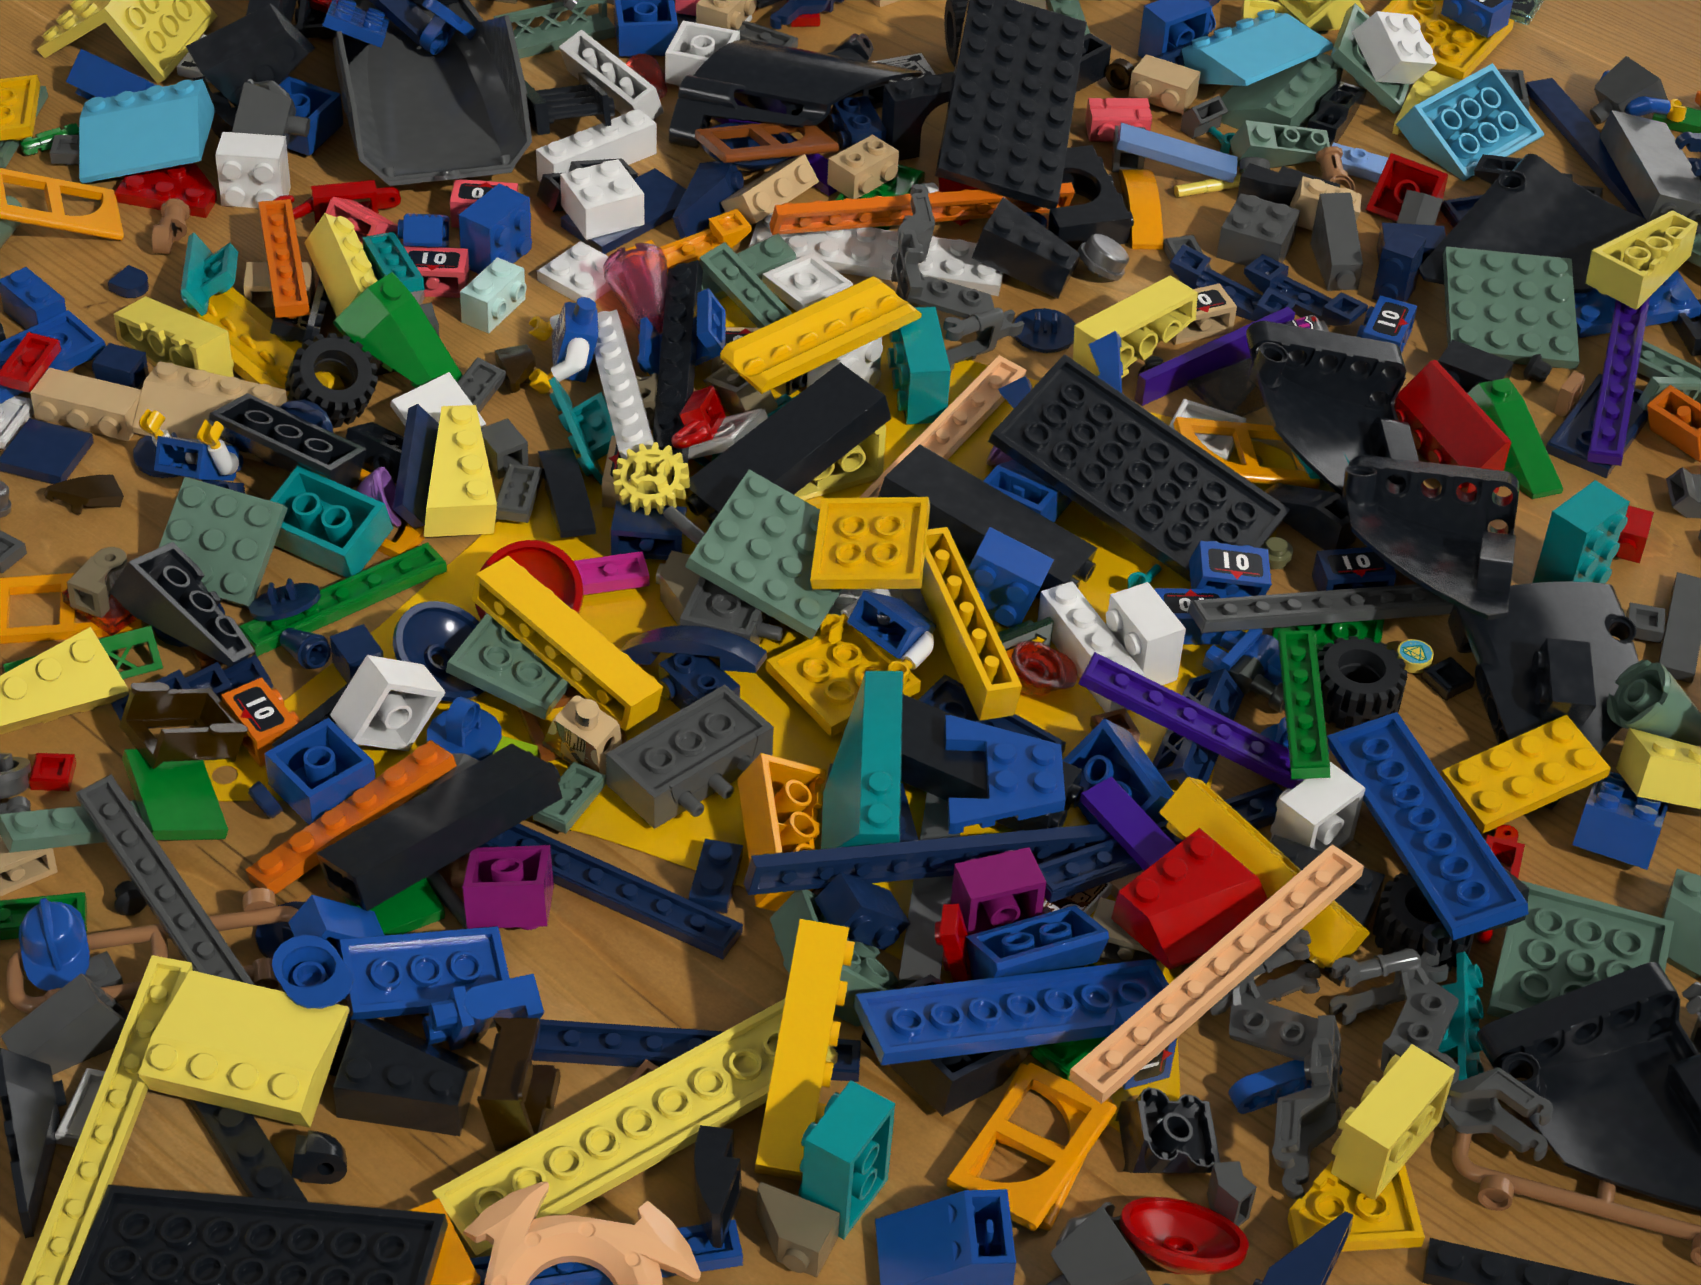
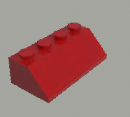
M1437 360L1430 361L1398 393L1394 404L1398 420L1408 422L1410 425L1416 450L1430 463L1504 471L1511 440ZM1468 482L1458 486L1461 491L1466 493L1476 490V487ZM1499 487L1494 490L1495 493H1498Z

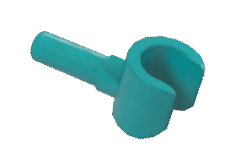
M1211 127L1209 129L1210 134L1221 143L1220 152L1229 154L1231 148L1230 140L1235 133L1223 135L1215 127Z
M1155 564L1146 574L1142 572L1132 573L1128 577L1127 589L1146 582L1150 584L1151 580L1162 570L1161 566Z

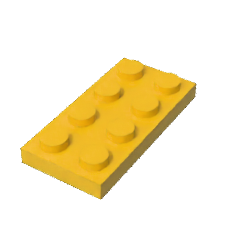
M1564 715L1443 769L1441 777L1467 815L1483 834L1607 778L1611 767L1568 715Z

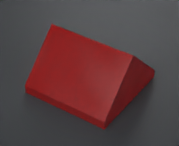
M1390 153L1366 207V211L1397 222L1407 190L1443 199L1448 174Z

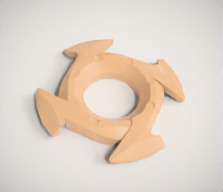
M540 1182L514 1191L492 1204L463 1231V1234L475 1243L487 1240L493 1245L484 1285H529L545 1269L567 1262L583 1263L595 1267L603 1272L614 1285H663L660 1269L677 1274L692 1282H698L701 1277V1272L688 1242L672 1220L649 1201H646L638 1208L637 1215L639 1221L635 1225L574 1215H552L536 1218L549 1190L548 1182Z

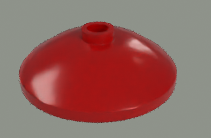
M537 540L511 543L490 556L480 570L482 571L509 556L520 566L524 567L541 584L549 588L567 606L578 614L580 613L584 597L580 572L573 560L563 550L550 543ZM475 603L477 613L482 620L487 613Z
M1166 1197L1140 1198L1126 1204L1120 1216V1228L1129 1243L1151 1262L1171 1273L1185 1275L1222 1273L1240 1265L1247 1256L1249 1248L1248 1239L1235 1223L1209 1208L1192 1202Z

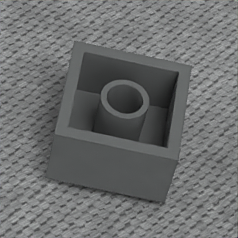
M1241 193L1221 227L1216 258L1248 266L1264 254L1283 263L1295 241L1300 210L1285 204L1263 200L1254 195Z

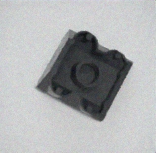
M1150 1087L1144 1089L1135 1101H1121L1115 1121H1119L1125 1159L1123 1171L1130 1173H1211L1213 1163L1220 1162L1209 1101H1202L1198 1097L1188 1094L1182 1095L1177 1101H1169V1098L1161 1090Z

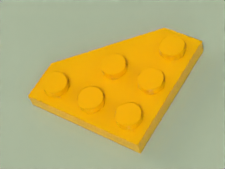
M1332 1160L1313 1181L1312 1187L1302 1199L1299 1198L1289 1209L1287 1220L1294 1249L1345 1211L1353 1214L1351 1232L1341 1252L1422 1247L1425 1239L1405 1164L1379 1196L1373 1200L1333 1175L1331 1171L1334 1161Z

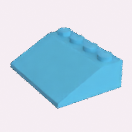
M1268 9L1258 12L1257 18H1246L1237 21L1236 26L1233 28L1217 29L1214 31V36H1203L1193 39L1192 45L1181 50L1185 67L1200 71L1199 84L1248 86L1332 50L1333 43L1288 13H1275L1274 9Z
M1493 63L1415 105L1396 124L1414 149L1462 181H1466L1474 176V170L1483 154L1508 157L1545 135Z
M203 79L195 81L182 80L177 84L164 87L155 85L143 91H124L117 96L107 98L94 97L86 101L79 118V179L81 183L201 161L216 111Z

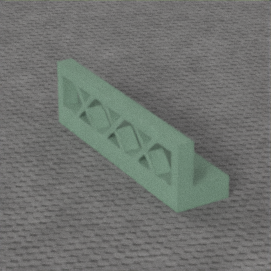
M578 0L572 10L573 14L566 21L562 22L556 19L563 11L568 10L563 6V1L494 16V18L509 15L511 23L515 22L518 24L513 32L520 59L560 50L559 46L581 29L596 41L615 37V26L607 17V0ZM598 4L599 13L588 16L584 14L590 5ZM543 16L546 18L539 27L532 28L529 26L535 17Z

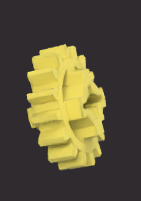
M654 442L651 449H646L645 445L641 443L639 444V452L635 453L631 449L626 450L627 460L618 458V469L613 470L615 494H619L622 505L630 502L632 512H636L642 507L644 508L645 515L648 516L653 508H656L659 514H664L663 506L668 504L676 508V498H686L685 488H690L688 463H683V456L680 452L673 455L672 446L668 445L663 450H659L658 442Z

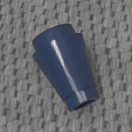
M287 628L280 636L281 646L306 669L321 668L330 658V645L327 639L320 634Z

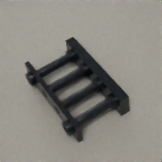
M584 72L578 73L579 85L535 91V88H532L525 81L528 93L526 98L530 127L537 135L550 134L549 124H554V120L593 115L604 126H611V116H615L613 98L609 97Z

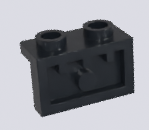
M374 422L349 427L345 439L366 448L362 469L372 473L377 468L385 467L394 483L397 484L404 437Z

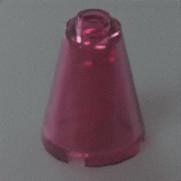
M636 243V249L628 251L625 250V247L620 248L611 254L603 265L605 281L639 332L640 319L647 317L660 334L663 331L666 299L667 259L662 249L654 244Z

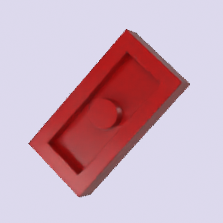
M28 332L0 369V385L30 393L61 351L60 340Z
M959 903L943 904L941 921H936L935 923L936 944L943 946L944 970L951 972L953 982L972 980L965 937L968 936Z

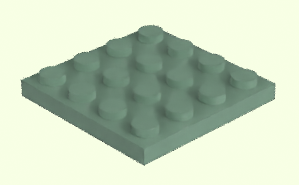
M1445 247L1443 252L1447 345L1453 339L1513 361V364L1528 365L1533 355L1541 354L1542 358L1540 360L1548 363L1551 367L1577 369L1580 359L1572 259Z
M750 469L700 540L685 565L689 570L811 640L843 591V589H812L810 577L820 509Z
M1521 881L1529 887V914L1526 915L1525 920L1506 927L1487 1014L1502 1018L1650 962L1660 964L1665 972L1674 921Z

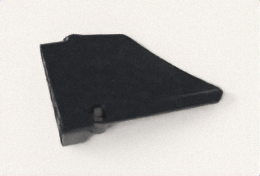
M1526 154L1512 171H1506L1499 175L1491 187L1419 266V273L1423 280L1444 285L1443 252L1445 247L1572 259L1574 293H1587L1594 289L1586 284L1592 250L1648 223V221L1594 195L1563 175L1538 155Z

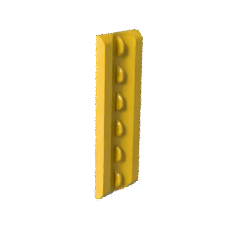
M872 276L728 343L720 352V358L757 391L763 394L920 319L922 313L910 303L900 298L894 290L879 278Z
M231 287L222 294L217 292L209 298L208 311L203 316L195 308L191 309L187 306L180 309L182 312L228 330L231 357L234 362L233 370L245 381L285 389L288 370L297 350L302 347V344L297 340L293 342L285 341L277 335L271 334L270 330L273 320L234 287ZM329 371L315 373L319 382L333 390L345 389L339 375Z

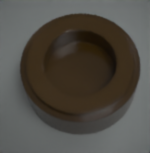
M1115 59L1106 68V79L1112 87L1125 90L1130 86L1134 67L1125 59Z

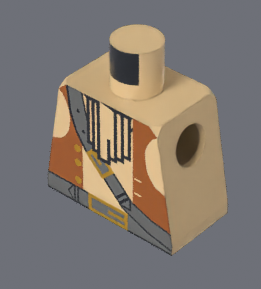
M575 695L556 715L543 741L544 747L568 763L572 764L574 761L606 775V753L622 744L620 724L617 720L600 710L594 700L584 699L578 695Z

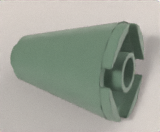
M1641 660L1628 667L1618 677L1615 683L1619 687L1615 695L1613 696L1609 693L1607 699V713L1614 723L1625 729L1632 728L1695 746L1701 745V712L1665 666L1658 662L1651 663L1648 660Z

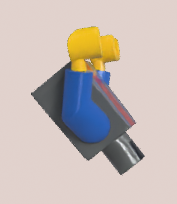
M1625 56L1613 69L1603 72L1600 81L1595 85L1594 90L1599 103L1590 109V114L1599 124L1607 120L1611 110L1639 117L1650 113L1667 114L1669 120L1681 122L1685 118L1687 108L1682 106L1681 101L1678 99L1669 101L1661 79Z

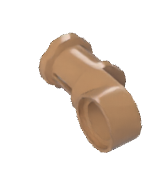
M1331 146L1318 151L1315 154V158L1321 166L1323 174L1321 178L1341 184L1355 191L1353 180L1348 176V172L1343 169L1341 160L1343 156L1342 149L1337 146Z
M175 198L168 199L162 204L161 215L163 218H161L158 225L153 226L152 249L154 254H171L173 241L181 240L187 233L185 221L189 218L190 208L182 200Z

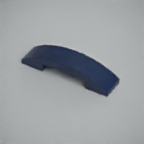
M1184 244L1170 262L1169 266L1183 283L1192 289L1220 283L1237 306L1236 316L1257 321L1285 307L1293 310L1296 305V301L1269 287L1261 295L1208 268L1211 261L1210 257Z
M1264 254L1244 268L1246 277L1263 294L1269 287L1296 301L1293 311L1296 312L1295 315L1301 318L1314 315L1319 321L1324 320L1326 325L1343 326L1350 325L1368 310L1367 304L1341 292L1332 299L1287 277L1289 266Z
M681 625L657 628L635 636L620 649L636 664L651 665L661 652L720 657V670L756 673L767 659V651L757 644L730 632L702 626Z

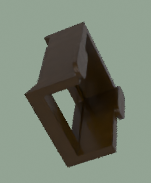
M162 682L131 684V691L119 727L152 769L168 761L215 760L229 758L231 762L236 761L243 737L247 733L248 728L239 723L211 688L170 689L167 684ZM193 725L195 727L161 729L158 740L147 728L158 726Z
M493 1018L498 1033H496L481 1096L477 1097V1101L495 1151H506L541 1132L547 1108L553 1109L561 1078L560 1070L555 1069L554 1065H533L531 1061L540 1027L539 1018Z

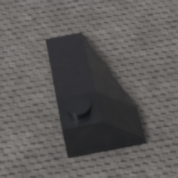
M174 542L129 561L109 591L120 602L122 607L128 610L134 617L229 667L251 657L255 652L235 620L225 616L219 608L218 604L221 599L215 591L209 592L201 581L205 575L199 566Z
M0 1048V1100L5 1119L4 1128L11 1157L10 1164L19 1216L24 1236L29 1238L34 1237L57 1144L55 1133L61 1122L59 1107L67 1105L63 1081L54 1082L49 1064Z

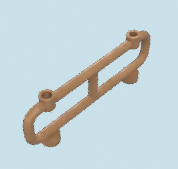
M255 888L243 895L244 911L208 917L218 931L289 922L299 909L291 906L276 907L275 893L272 890ZM161 923L87 934L89 950L151 941V955L168 958L167 939H170ZM19 948L8 961L6 970L7 994L9 1001L16 1009L25 1013H31L61 988L51 989L45 993V996H27L24 992V967L21 949ZM260 958L255 960L252 965L243 966L255 985L270 989L278 987V981L272 968V958ZM141 981L100 988L116 1001L135 999Z
M1504 1109L1522 1122V1115L1517 1111ZM1529 1127L1533 1131L1538 1133V1131L1535 1128ZM1455 1131L1451 1151L1452 1163L1463 1177L1480 1184L1478 1200L1484 1207L1495 1211L1506 1210L1512 1205L1515 1193L1692 1241L1691 1259L1695 1264L1701 1266V1226L1614 1203L1616 1185L1600 1179L1597 1198L1478 1166L1472 1163L1468 1157L1473 1134ZM1494 1134L1496 1140L1503 1144H1507L1505 1141H1503Z

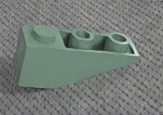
M1245 120L1230 140L1232 155L1238 157L1237 167H1239L1240 160L1245 157L1267 159L1270 162V168L1316 161L1315 154L1326 147H1330L1327 130Z

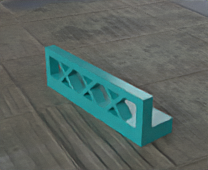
M394 232L362 237L364 252L372 264L373 272L378 281L393 272L410 292L425 290L423 276Z

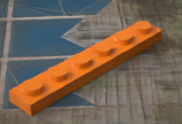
M291 199L258 202L275 317L293 319L299 316L310 315Z
M432 740L418 747L413 753L396 765L388 768L376 779L355 791L346 800L325 812L316 821L295 833L286 842L248 867L245 871L250 882L258 888H267L277 894L320 863L317 856L319 851L398 808L455 768L457 765L453 754Z

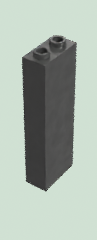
M1611 110L1599 137L1646 220L1650 222L1673 210L1697 222L1696 233L1701 234V180L1692 172L1691 163L1683 150H1680L1676 145V139L1667 124Z

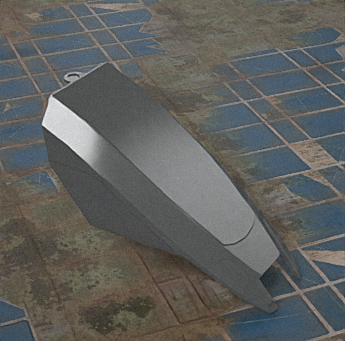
M352 0L357 3L356 7L365 11L368 8L379 10L369 0ZM460 0L457 3H441L475 27L477 31L471 40L456 31L446 47L437 55H432L420 45L418 46L386 16L384 18L389 20L382 48L345 35L342 31L336 32L332 43L344 112L347 115L359 161L371 169L389 186L511 173L516 163L532 143L526 98L528 93L509 15L484 21L469 0ZM416 4L431 19L433 18V13H431L421 4Z

